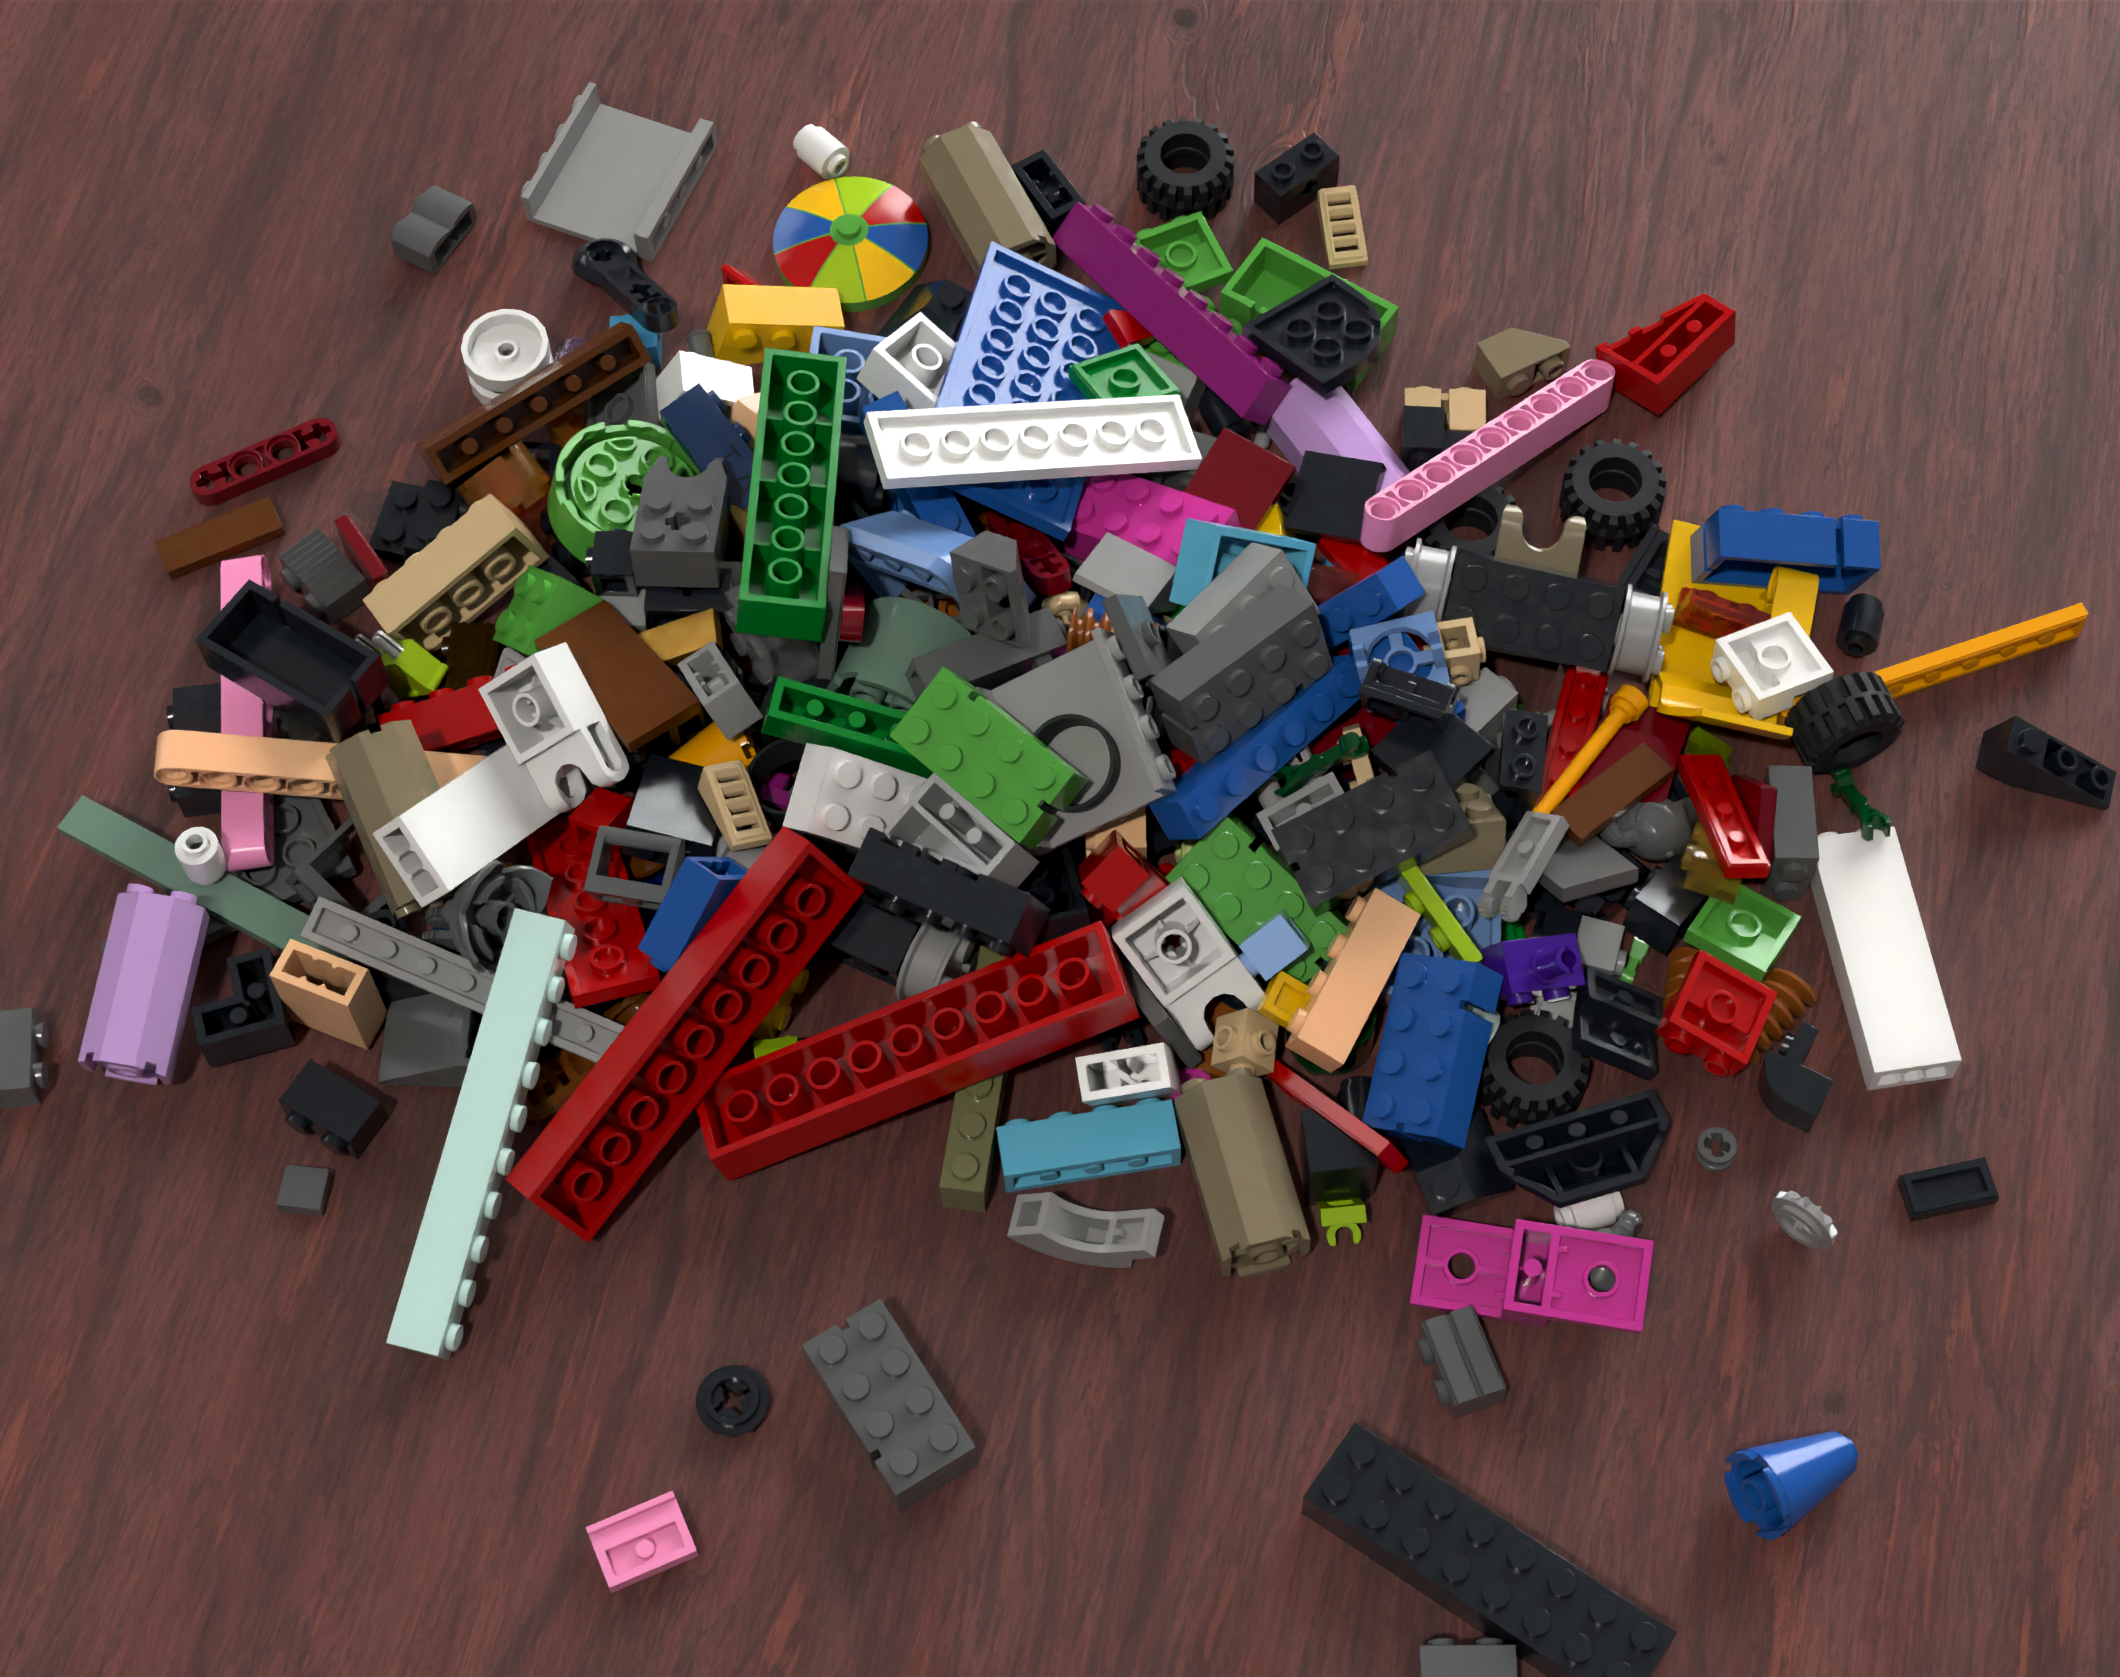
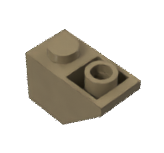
M1511 327L1477 343L1474 367L1497 401L1510 395H1520L1530 386L1545 379L1553 380L1567 370L1571 347L1567 341Z

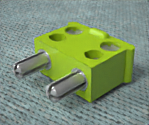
M382 630L374 634L372 641L363 634L355 637V641L380 654L391 681L387 687L399 698L418 697L435 691L449 669L446 664L441 663L412 639L394 641Z

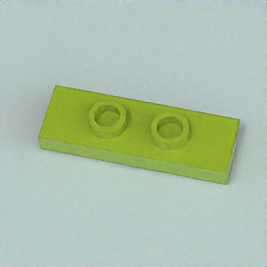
M1418 866L1395 876L1406 892L1402 896L1405 904L1421 914L1430 925L1431 929L1428 930V934L1435 946L1442 953L1448 950L1454 959L1481 964L1482 954Z

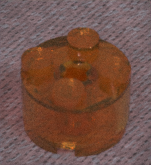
M519 441L504 454L469 478L456 491L469 507L491 493L517 516L521 513L517 505L521 503L527 509L549 492L551 485L548 482L551 479L523 442Z

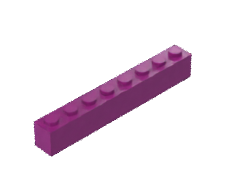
M1076 202L1052 238L1056 246L1240 417L1265 426L1292 388V385L1281 376L1284 370L1267 357L1261 358L1256 353L1258 346L1250 339L1241 334L1237 336L1232 332L1231 329L1234 325L1230 320L1217 312H1210L1207 309L1209 302L1202 295L1191 289L1187 291L1182 286L1185 280L1169 268L1163 269L1159 265L1161 258L1145 246L1140 248L1135 243L1137 236L1122 225L1118 224L1116 226L1112 222L1114 215L1097 203L1090 207Z

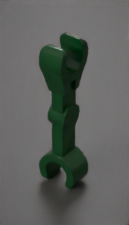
M1355 732L1346 733L1339 738L1338 745L1321 754L1312 755L1308 761L1300 765L1281 767L1270 777L1274 781H1281L1286 777L1285 786L1274 791L1275 795L1285 798L1300 790L1309 778L1319 773L1327 772L1330 767L1345 759H1358L1367 755L1370 752L1367 737H1359Z
M1848 767L1831 770L1830 773L1836 783L1830 785V791L1834 797L1842 796L1849 805L1850 812L1856 814L1859 818L1863 839L1866 841L1873 840V830L1875 829L1884 832L1886 837L1890 836V817L1870 807L1867 803V797L1861 795L1856 789L1851 770Z

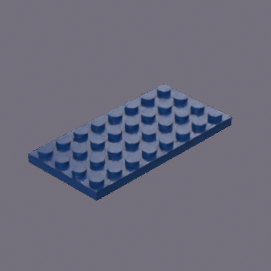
M991 241L985 251L934 408L1088 400L1068 377L1069 366L1121 349L1102 318L1108 310H1126L1116 300ZM1086 476L944 485V487L1064 541L1071 530Z

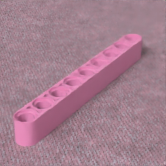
M1597 359L1581 363L1368 499L1364 507L1360 536L1362 545L1375 552H1388L1606 411L1609 407L1613 388L1614 367L1608 362Z
M263 554L221 562V610L249 579L271 591L270 569L267 559ZM221 675V734L273 738V706ZM221 790V844L225 855L226 868L229 872L272 866L274 864V794Z

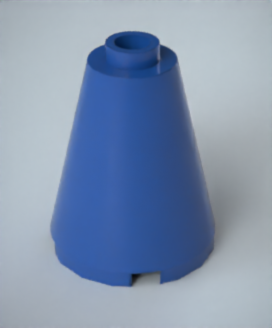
M1836 1431L1740 1449L1726 1459L1725 1463H1731V1471L1724 1474L1725 1485L1729 1498L1744 1523L1753 1520L1762 1529L1755 1534L1763 1539L1772 1541L1786 1535L1855 1473L1858 1452L1854 1443L1848 1437Z

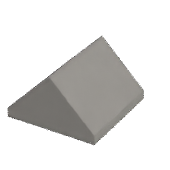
M1109 532L1105 534L1075 572L1072 580L1105 598L1115 594L1143 596L1151 615L1176 610L1178 604L1169 601L1176 566Z

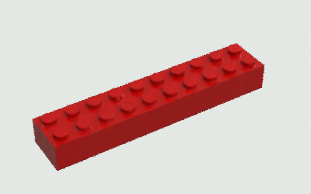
M783 826L505 1180L527 1199L589 1243L860 897L864 889L809 840Z
M1100 920L1033 947L1028 958L1015 954L722 1072L696 1105L710 1161L728 1181H731L1140 1018L1112 938Z

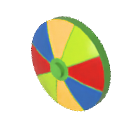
M856 176L826 180L798 194L780 214L773 233L775 264L781 279L788 287L838 288L842 312H860L875 309L902 296L915 284L922 274L929 252L927 224L917 204L906 193L889 183L873 178Z

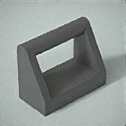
M600 825L583 890L596 901L658 911L684 862L685 839ZM611 844L669 854L662 886L609 877Z

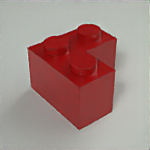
M1115 829L1078 866L1081 880L1079 883L1083 887L1081 890L1083 896L1097 909H1100L1103 905L1106 906L1117 921H1120L1171 884Z

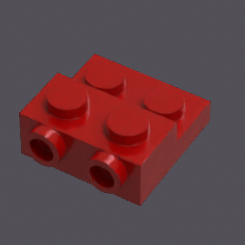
M1700 949L1693 956L1679 990L1671 997L1655 1033L1665 1038L1664 1045L1670 1051L1682 1055L1690 1052L1704 1060L1703 1067L1709 1073L1721 1077L1729 1074L1733 1077L1747 1066L1778 993Z

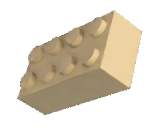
M489 493L485 498L473 503L468 512L454 524L442 529L436 539L423 550L410 556L405 564L393 575L379 582L363 601L391 638L395 641L412 639L433 655L441 648L443 637H450L453 622L462 623L464 621L469 624L515 586L517 579L522 573L527 571L529 565L537 568L550 556L525 523Z

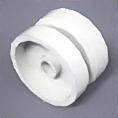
M500 309L486 313L475 320L463 335L461 345L462 356L473 394L482 404L487 403L554 362L545 327L535 316L522 310Z

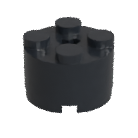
M840 432L836 484L870 516H873L874 512L882 513L885 489L882 484H878L879 472L866 436L863 434Z

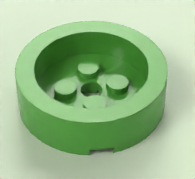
M627 420L626 425L605 426V423L601 422L578 432L562 449L548 493V516L558 539L570 553L586 564L587 547L594 546L595 531H610L612 529L634 530L641 494L633 493L630 496L629 489L626 486L638 485L642 488L644 476L655 464L659 456L669 457V469L677 476L694 477L701 474L666 428L637 420Z

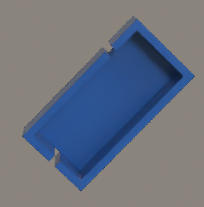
M1725 505L1716 510L1690 536L1691 581L1697 584L1767 589L1774 567L1782 566L1817 574L1819 576L1818 593L1850 595L1881 569L1879 521L1864 520L1863 516L1856 514L1843 515L1838 518V521H1835L1834 517H1824V514L1818 511H1808L1796 515L1784 514V510L1779 508L1747 511L1740 505Z
M1401 953L1362 1120L1364 1124L1374 1131L1391 1138L1417 1142L1425 1141L1429 1144L1460 1149L1465 1148L1493 1023L1467 1010H1463L1464 1004L1467 1003L1488 1014H1495L1503 975L1478 962Z

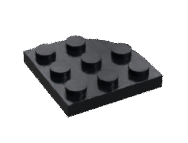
M1334 274L1242 326V335L1258 346L1259 351L1323 396L1364 372L1377 356L1381 343L1380 318L1374 305L1362 293Z

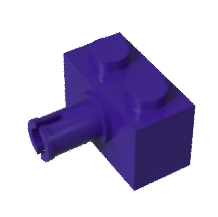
M1576 933L1501 941L1479 950L1483 956L1481 964L1503 975L1498 1001L1506 1000L1507 1007L1533 1003L1534 996L1543 995L1545 1003L1570 998L1569 990L1586 984Z

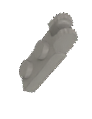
M1526 811L1488 876L1489 881L1478 900L1479 915L1493 918L1494 916L1496 917L1500 910L1499 915H1501V919H1504V921H1518L1521 913L1527 907V894L1530 895L1570 826L1564 816Z

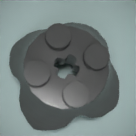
M494 860L489 862L481 871L476 872L463 881L454 898L449 899L445 903L443 918L450 925L449 929L453 942L462 957L469 959L472 967L478 973H485L488 971V968L494 971L497 970L515 908L538 914L543 910L553 881L551 876L531 866L517 865L503 868L502 862Z

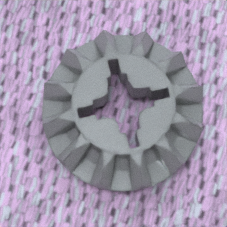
M1780 1191L1772 1200L1771 1208L1777 1223L1794 1240L1805 1246L1818 1249H1828L1833 1244L1838 1232L1835 1226L1832 1225L1831 1217L1821 1211V1206H1816L1808 1197L1802 1198L1794 1191Z

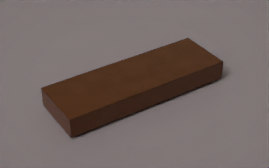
M268 496L155 541V544L172 580L286 534Z
M1641 743L1550 811V814L1564 816L1570 825L1565 835L1578 847H1581L1671 779L1674 769L1645 743Z

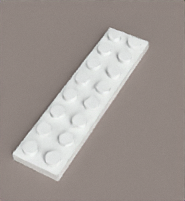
M1179 395L867 412L863 422L884 489L1198 469L1202 461Z

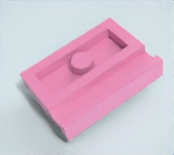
M673 1491L586 1527L611 1593L699 1556Z

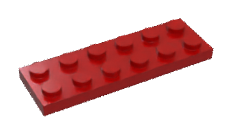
M569 816L549 820L525 837L533 867L553 878L545 905L548 916L566 920L575 929L573 935L577 936L574 956L571 961L566 960L563 969L574 1009L655 990L660 983L658 969L649 962L651 957L638 949L646 933L637 907L596 901L583 890L592 855L574 849ZM619 851L610 860L609 877L629 880Z

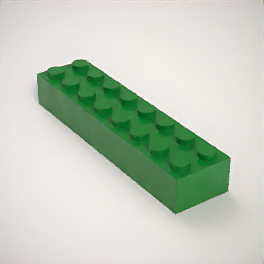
M765 348L736 633L821 642L826 607L847 357Z

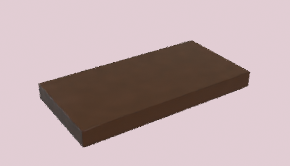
M605 599L534 640L538 652L564 642L567 643L615 737L630 753L702 710L700 700Z

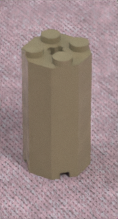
M972 121L958 129L942 135L932 136L925 141L923 145L925 152L919 158L921 179L976 276L978 275L985 251L991 241L1034 262L1047 266L1049 269H1052L1057 264L1055 242L990 131L982 129L978 122Z
M411 720L388 722L380 725L383 731L372 734L369 730L357 733L330 748V754H327L325 757L392 915H396L398 920L409 918L419 912L421 916H425L429 907L439 906L443 908L445 905L443 900L452 895L454 896L461 885L459 884L448 893L421 908L372 834L440 789Z
M1241 1067L1227 1072L1224 1077L1211 1080L1195 1078L1185 1082L1181 1086L1183 1094L1175 1099L1174 1113L1222 1275L1231 1276V1268H1235L1238 1271L1239 1277L1249 1278L1284 1269L1291 1264L1289 1255L1297 1250L1300 1258L1309 1254L1311 1239L1261 1078L1252 1077L1249 1068Z

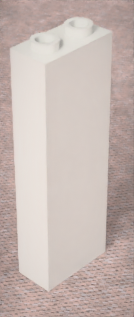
M505 744L372 834L422 908L454 889L561 812L552 811L547 806L525 764L518 765L508 745ZM581 770L587 794L594 788Z
M1891 827L1890 836L1888 837L1880 830H1873V840L1870 841L1863 839L1861 829L1845 834L1825 832L1817 835L1819 861L1810 884L1867 1091L1953 1078L1962 1059L1895 827Z

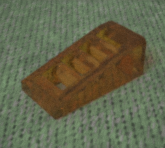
M562 1050L540 1065L539 1077L533 1090L541 1103L533 1107L526 1095L523 1106L527 1107V1125L530 1126L560 1110L595 1066V1063ZM578 1064H581L585 1070L580 1076H578L573 1068ZM565 1072L570 1081L566 1086H563L558 1078V1075ZM547 1081L550 1082L556 1092L548 1097L541 1085Z

